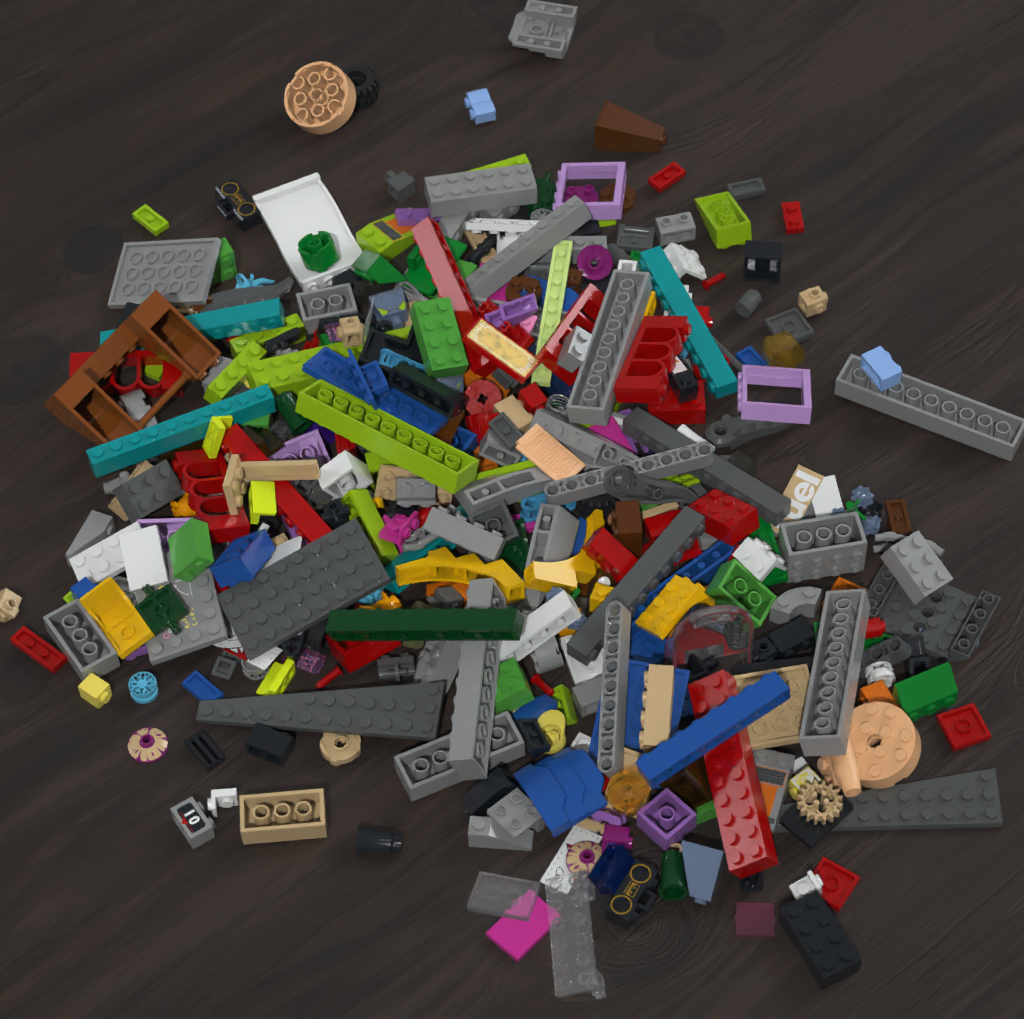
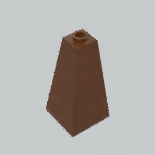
M606 101L594 125V150L660 152L662 146H666L668 136L665 135L666 128Z

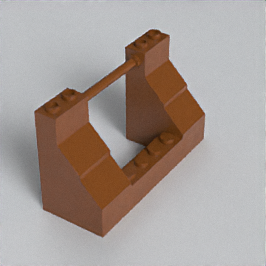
M155 290L43 405L61 423L77 431L97 445H101L144 429L149 420L186 381H191L192 383L197 379L201 381L207 374L205 370L209 366L213 368L220 361L218 357L221 352L169 301ZM139 345L177 367L182 372V376L139 421H134L99 387L98 381L101 378L105 380L112 373L110 370L114 364L118 366L125 359L123 355L126 352L130 354Z

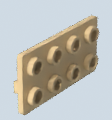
M381 464L374 498L382 497L386 500L396 501V477L420 476H416L399 466ZM436 485V505L449 506L453 494Z

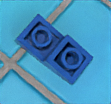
M543 694L517 709L512 714V719L515 722L531 718L538 720L540 714L548 710H556L557 701L549 695Z

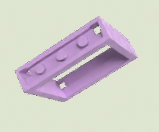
M626 162L562 163L561 170H558L557 192L554 194L555 203H553V211L564 204L567 180L616 178L613 202L584 203L592 216L590 220L622 219L627 180Z
M742 364V372H738L737 411L741 412V419L810 424L812 411L810 369ZM747 384L801 388V405L747 401Z

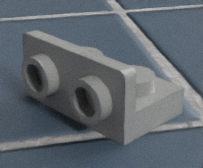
M396 477V503L401 507H411L412 505L431 507V505H436V485L431 484L422 477Z

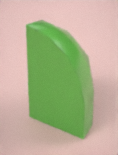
M713 800L693 809L697 814L696 825L717 817Z

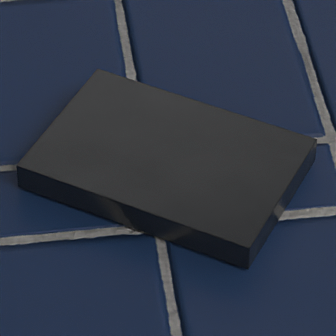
M817 792V800L820 802L821 794ZM843 798V807L839 817L834 816L832 823L826 820L825 825L821 821L814 825L813 819L807 822L806 815L800 816V810L797 809L796 804L779 820V824L811 850L854 810V806ZM819 804V812L822 813L823 805Z

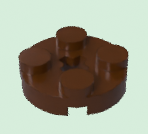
M616 183L610 184L601 190V202H613ZM628 185L625 188L622 214L631 211L635 206L636 193Z
M514 276L506 286L505 297L507 302L523 297L521 296V291L528 292L525 296L534 293L537 305L541 302L542 288L539 280L535 278Z

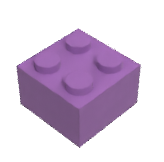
M668 788L664 789L637 812V826L664 851L670 850L672 844L678 843L696 827L697 814Z

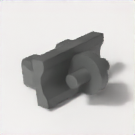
M408 652L401 653L399 657L391 658L389 655H382L380 659H377L379 679L395 677L397 682L400 681L401 676L415 674L414 658Z

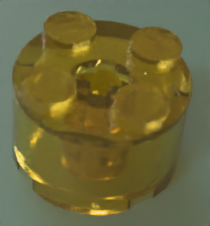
M786 330L773 336H767L764 339L761 355L768 366L796 368L799 362L802 364L804 361L805 352L790 331Z
M624 771L615 774L610 779L607 786V797L611 807L618 814L634 817L637 815V812L649 803L650 790L648 784L638 772ZM632 790L633 795L625 797L624 792Z

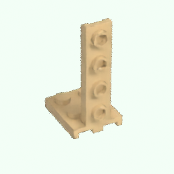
M232 454L222 485L230 515H238L240 507L243 506V495L247 492V481L316 480L320 478L321 473L317 459L241 462L239 454Z

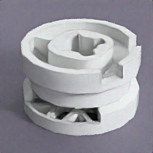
M887 661L872 663L864 671L868 685L883 680L886 687L889 688L896 682L893 667Z

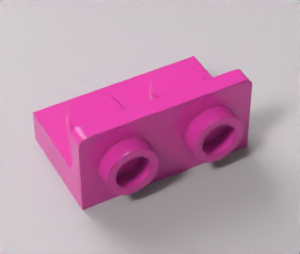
M414 511L409 517L396 513L380 530L379 538L401 545L406 539H409L414 530L418 529L420 519H418L419 512Z

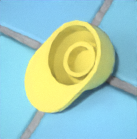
M548 710L538 718L537 722L551 746L550 751L545 752V754H556L566 745V719L562 712Z

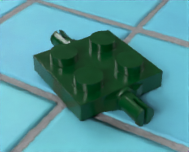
M546 171L543 179L534 177L537 185V203L521 205L530 210L527 215L529 219L531 214L537 209H548L553 212L554 194L557 191L556 183L550 181L552 177L551 172L548 174V171Z
M149 584L145 585L148 591L143 586L142 590L147 596L135 608L155 636L168 628L171 629L174 635H178L176 630L180 633L181 629L176 623L189 614L187 609L168 584L156 591H153Z

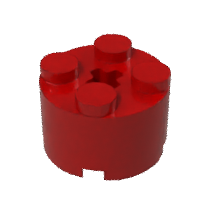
M477 378L471 381L464 392V396L467 397L464 405L472 415L493 413V405L502 400L499 386L487 378ZM480 394L488 396L485 402H482V400H478L480 398Z

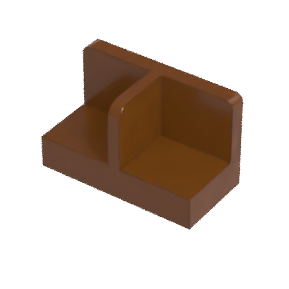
M905 498L885 500L888 518L887 529L891 532H896V534L911 535L912 528Z

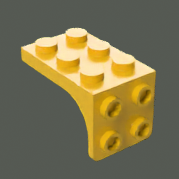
M675 574L634 623L644 631L663 640L692 606L697 603L715 606L716 602L712 597L706 595V589L701 584H694L689 578L685 576L682 578Z
M112 577L106 578L79 599L81 605L100 627L122 660L155 636L131 600Z

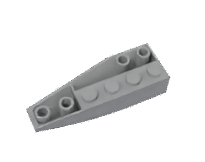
M546 408L536 410L529 427L530 430L537 423L588 467L600 469L639 458L609 439L578 423H570L569 419Z
M533 467L521 471L484 477L469 483L454 495L466 513L470 515L501 500H504L507 506L544 491V486L554 480L540 468Z
M541 503L525 569L533 561L560 562L569 559L573 552L580 521L560 505ZM525 588V599L518 602V607L538 609L547 592Z
M426 641L418 657L419 661L412 684L445 682V696L458 672V660L461 657V641Z

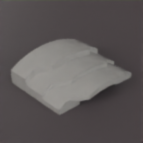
M528 0L524 11L516 15L508 40L512 42L514 47L545 53V57L563 59L573 36L578 7Z

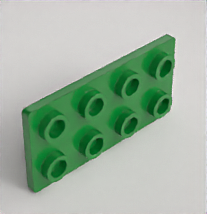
M444 236L454 260L457 262L467 249V245ZM416 244L407 256L408 270L404 274L405 281L414 285L420 293L432 296L437 287L431 281V273L426 269V262L419 254L420 248ZM402 284L405 287L412 289L407 284Z

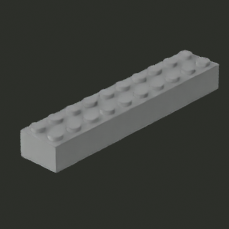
M613 270L592 331L593 336L585 360L579 368L566 406L570 423L607 426L616 399L613 387L640 327L653 288L650 272Z
M850 354L836 379L835 395L1008 461H1012L1024 438L1023 418L904 373L901 375V382L881 392L860 367L861 357Z
M493 578L470 580L469 588L466 590L467 606L464 609L470 607L477 609H487L489 607L497 609L506 608L507 598ZM502 641L460 642L461 657L458 660L459 674L456 678L457 691L453 699L455 708L451 716L452 732L449 734L450 750L447 752V760L463 780L487 778Z
M866 589L826 591L799 735L804 757L846 755L870 612V602Z

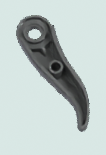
M287 277L274 285L237 288L211 294L213 302L204 306L199 313L281 298L291 290L294 280L292 277Z
M725 414L722 419L713 421L706 427L705 438L714 447L723 448L730 446V451L753 439L783 431L793 423L741 419V415L730 416ZM716 431H724L725 434L722 435V436H719V435H717L715 432H716Z
M621 465L609 469L603 480L605 490L621 501L639 500V504L673 502L692 504L699 499L694 492L681 484L648 478ZM622 476L621 483L614 485L615 478Z

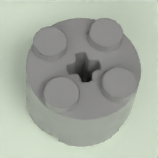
M555 636L529 653L538 674L564 666Z

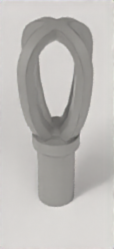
M408 281L400 282L397 288H405L403 292L410 295L404 294L406 299L417 302L430 300L423 296ZM402 284H407V285H408L409 287H411L412 289L407 288V287H405V286L402 285Z

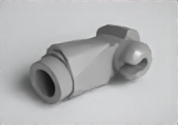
M122 471L118 478L103 483L105 495H114L112 490L126 482L130 476L129 472Z

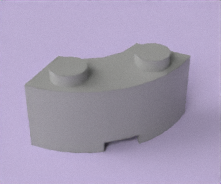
M140 388L120 395V401L117 402L134 421H139L151 408L150 405L146 404L144 400L146 397ZM155 416L149 420L144 429L157 424Z
M798 587L784 592L770 607L769 621L786 625L798 615L814 618L821 602L822 589Z

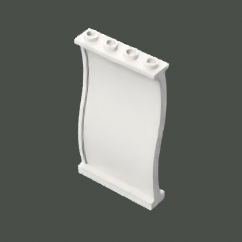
M318 172L252 196L253 203L260 210L261 217L270 230L285 262L303 292L331 286L332 277L348 269H351L353 272L355 271L351 265L363 251L353 237L331 194L322 183ZM318 231H326L331 234L340 257L337 262L328 267L327 271L323 273L306 269L298 251L299 241L310 233L313 235L318 234Z

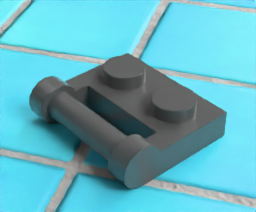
M619 224L616 245L625 251L635 250L642 252L651 249L654 243L655 226L646 228Z

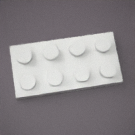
M473 217L466 222V230H471V233H482L484 230L489 231L490 234H500V231H506L508 235H517L518 232L528 231L541 220Z
M137 521L70 558L69 561L78 582L87 577L93 584L96 583L98 585L106 578H113L125 571L118 535L142 529L139 522Z

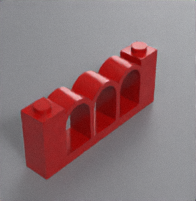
M592 283L579 294L535 357L568 386L575 382L580 366L571 373L556 364L562 348L558 341L564 342L565 337L573 330L569 327L570 324L574 328L579 326L592 334L595 324L581 313L580 310L582 309L596 321L605 296Z
M687 316L643 317L613 387L617 403L662 402L663 397L667 394L668 374L676 367L675 357L682 352L683 343H686L688 336L692 332V326L689 324Z
M133 350L130 354L126 352L123 355L125 359L118 366L115 364L112 366L109 382L100 388L109 397L114 393L120 396L140 388L145 396L156 398L165 394L182 376V372L174 365L162 360L148 350ZM94 352L70 353L69 378ZM163 365V376L158 384L150 386L143 383L144 366ZM137 366V376L133 384L126 387L117 384L118 367ZM184 385L171 399L184 397Z
M204 449L175 452L174 460L171 462L172 470L176 472L178 479H181V488L188 493V506L195 512V519L208 523L211 544L231 542L235 538L248 535L250 523L243 506L240 507L238 515H207L229 511L222 486L228 467L221 449H219L217 458L209 459ZM216 475V477H211V478H202V479H196V478H194V477H203V476ZM223 493V495H220V496H211V497H202V496H201V495H210V494Z

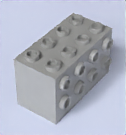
M858 511L780 524L778 548L781 557L786 561L784 565L787 567L786 571L789 577L786 583H798L802 580L838 576L850 572L857 573L864 570L868 543Z

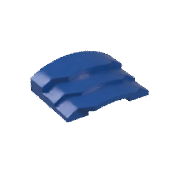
M566 747L555 755H549L533 766L530 763L513 774L516 782L524 794H527L554 838L608 805L601 793L605 779L584 749L571 750L569 747Z

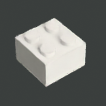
M346 450L339 453L320 468L321 475L318 479L322 490L336 499H341L349 490L365 489L374 482L367 464Z

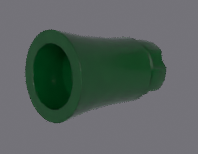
M289 391L281 393L274 399L278 411L286 421L292 436L305 432L313 425L314 421L295 412L297 399Z
M668 850L662 854L658 894L667 901H679L688 895L682 854L675 850Z

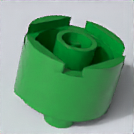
M318 231L316 235L310 233L304 236L298 243L300 257L305 268L310 271L326 272L328 267L340 259L333 238L326 231Z

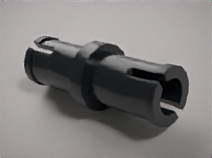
M490 234L482 243H479L472 254L467 257L468 262L477 264L484 256H487L490 253L489 250L497 243V236Z

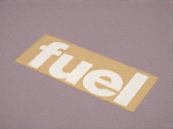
M798 464L782 494L791 500L790 514L776 527L770 524L774 532L779 534L780 524L802 520L824 478L823 475Z

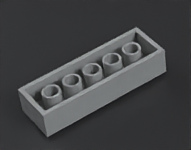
M530 163L424 177L425 196L431 218L537 203V185Z
M508 711L495 715L493 718L488 770L525 756V742ZM449 734L394 756L395 770L411 802L464 781L447 760V752L450 750Z

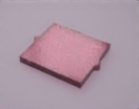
M736 902V916L734 917L736 936L774 937V923H776L774 903Z

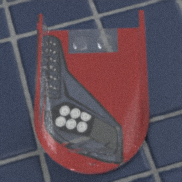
M735 605L710 606L688 615L678 623L666 640L664 665L677 668V665L687 664L691 653L699 661L710 655H715L716 658L740 653L743 664L752 663L754 624L751 615L747 610Z

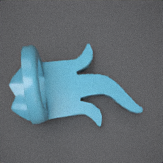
M238 273L236 275L237 284L235 289L273 284L275 280L266 278L254 280L253 274H250V278L246 279L242 273Z

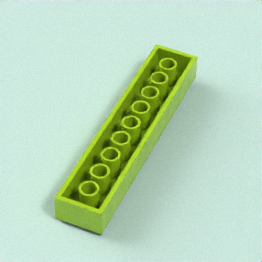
M411 326L383 333L406 341ZM343 342L249 362L246 366V379L251 389L267 384L274 399L285 391H289L293 397H297L301 390L318 381L303 372L302 365L325 346L345 358L349 357L347 350L351 348L356 361H358L364 344L344 348Z
M319 379L298 393L295 412L318 423L320 426L328 428L335 434L341 435L351 442L364 447L366 450L376 453L383 459L397 464V466L412 472L414 475L422 477L431 484L445 489L449 493L455 494L475 480L479 464L478 459L379 408L374 410L372 405L368 406L367 402L323 379Z

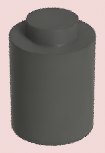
M748 289L735 304L736 312L742 317H749L762 301L760 293L757 290Z

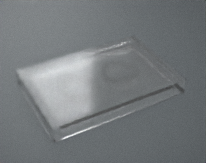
M480 871L467 903V910L529 922L541 884L536 881Z

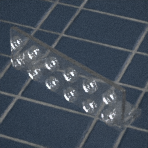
M586 870L546 879L545 886L555 996L562 998L589 991L597 999L606 998L604 977L596 969L590 911V901L596 900L594 880Z

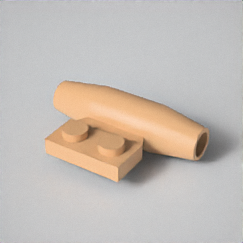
M849 736L846 755L821 756L817 761V767L820 770L822 781L824 780L827 785L832 783L833 790H840L842 788L846 797H854L861 793L858 762Z

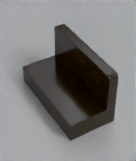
M247 425L242 428L267 458L284 446L266 428L258 433H255Z

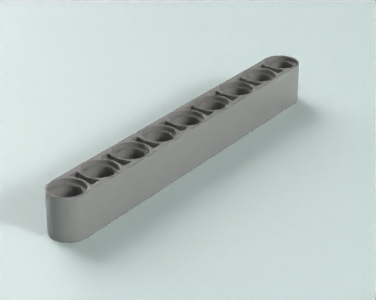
M706 441L551 481L544 486L545 499L547 504L564 505L606 494L608 492L603 485L604 476L609 469L617 465L625 466L640 475L657 480L708 467L714 462L713 446ZM622 476L615 478L614 485L621 483Z
M619 601L610 602L606 608L597 768L605 776L613 780L619 778L623 772L631 612Z

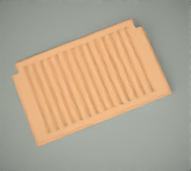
M537 423L516 441L517 446L515 448L554 481L577 475L586 466L584 462Z

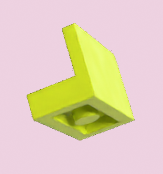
M231 415L211 417L202 445L209 459L217 458L224 433L231 427L233 422Z
M251 481L248 491L250 524H258L260 515H276L275 484L273 481Z
M287 658L284 665L274 662L257 689V695L283 694L296 673L295 661Z

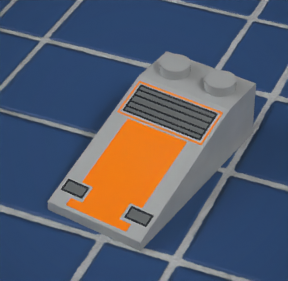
M769 749L753 750L771 833H774L789 788V780L792 779L794 773L795 755Z

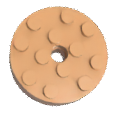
M324 61L313 62L300 68L295 73L292 81L287 84L284 94V105L289 117L303 130L318 135L331 133L343 126L352 115L356 104V90L351 79L340 68Z
M869 702L853 709L849 736L859 766L861 786L883 789L894 786L895 783L904 777L907 778L915 769L921 754L920 735L908 715L899 707L886 702Z

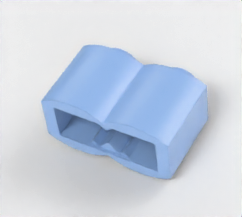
M487 88L466 92V98H464L466 109L469 108L470 119L474 120L475 124L496 120L495 107Z

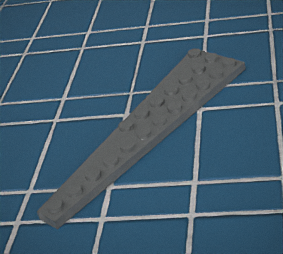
M445 682L205 700L199 702L196 721L198 723L254 727L258 723L260 725H268L272 729L433 741L437 739L446 684Z
M992 768L910 782L883 789L864 790L854 797H846L845 794H841L840 796L854 806V810L832 831L1002 827L1003 820L996 769ZM797 802L783 804L774 833L789 832L779 824V820Z

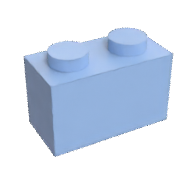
M882 346L861 355L860 367L881 392L901 382V367L892 360L889 352L885 351Z

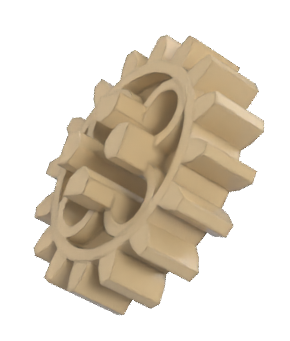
M814 780L812 786L806 783L805 789L800 788V793L797 795V809L800 810V816H807V822L813 819L814 825H817L818 821L825 825L826 820L832 823L834 816L839 817L843 807V797L839 795V789L833 790L832 783L826 786L824 780L821 784ZM817 792L821 794L820 802L817 800ZM819 804L823 805L822 813L819 812Z

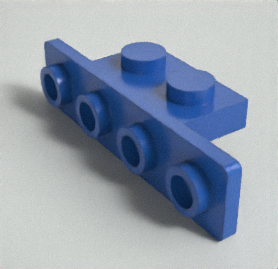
M350 348L347 350L349 357L346 358L350 368H355L352 371L356 381L360 379L358 384L362 393H367L364 397L368 406L372 404L374 410H377L378 407L374 396L389 391L390 387L377 360L359 367Z

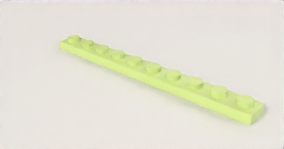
M562 240L553 247L535 356H537L561 321L573 241ZM540 363L532 373L531 384L535 382L537 386L550 387L553 372Z

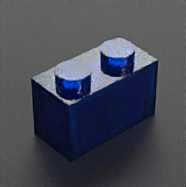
M608 844L588 875V878L601 894L614 895L634 864L635 859L624 845Z

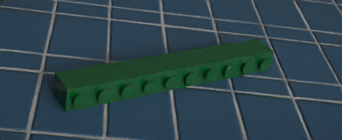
M454 607L450 609L376 608L375 610L363 608L347 610L341 608L339 610H330L325 632L332 641H520L524 617L518 608L514 607L499 609L494 607L487 609H477L474 607L468 609Z

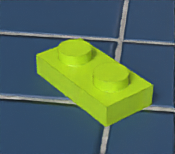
M146 204L132 213L133 219L155 236H158L170 227L167 220Z

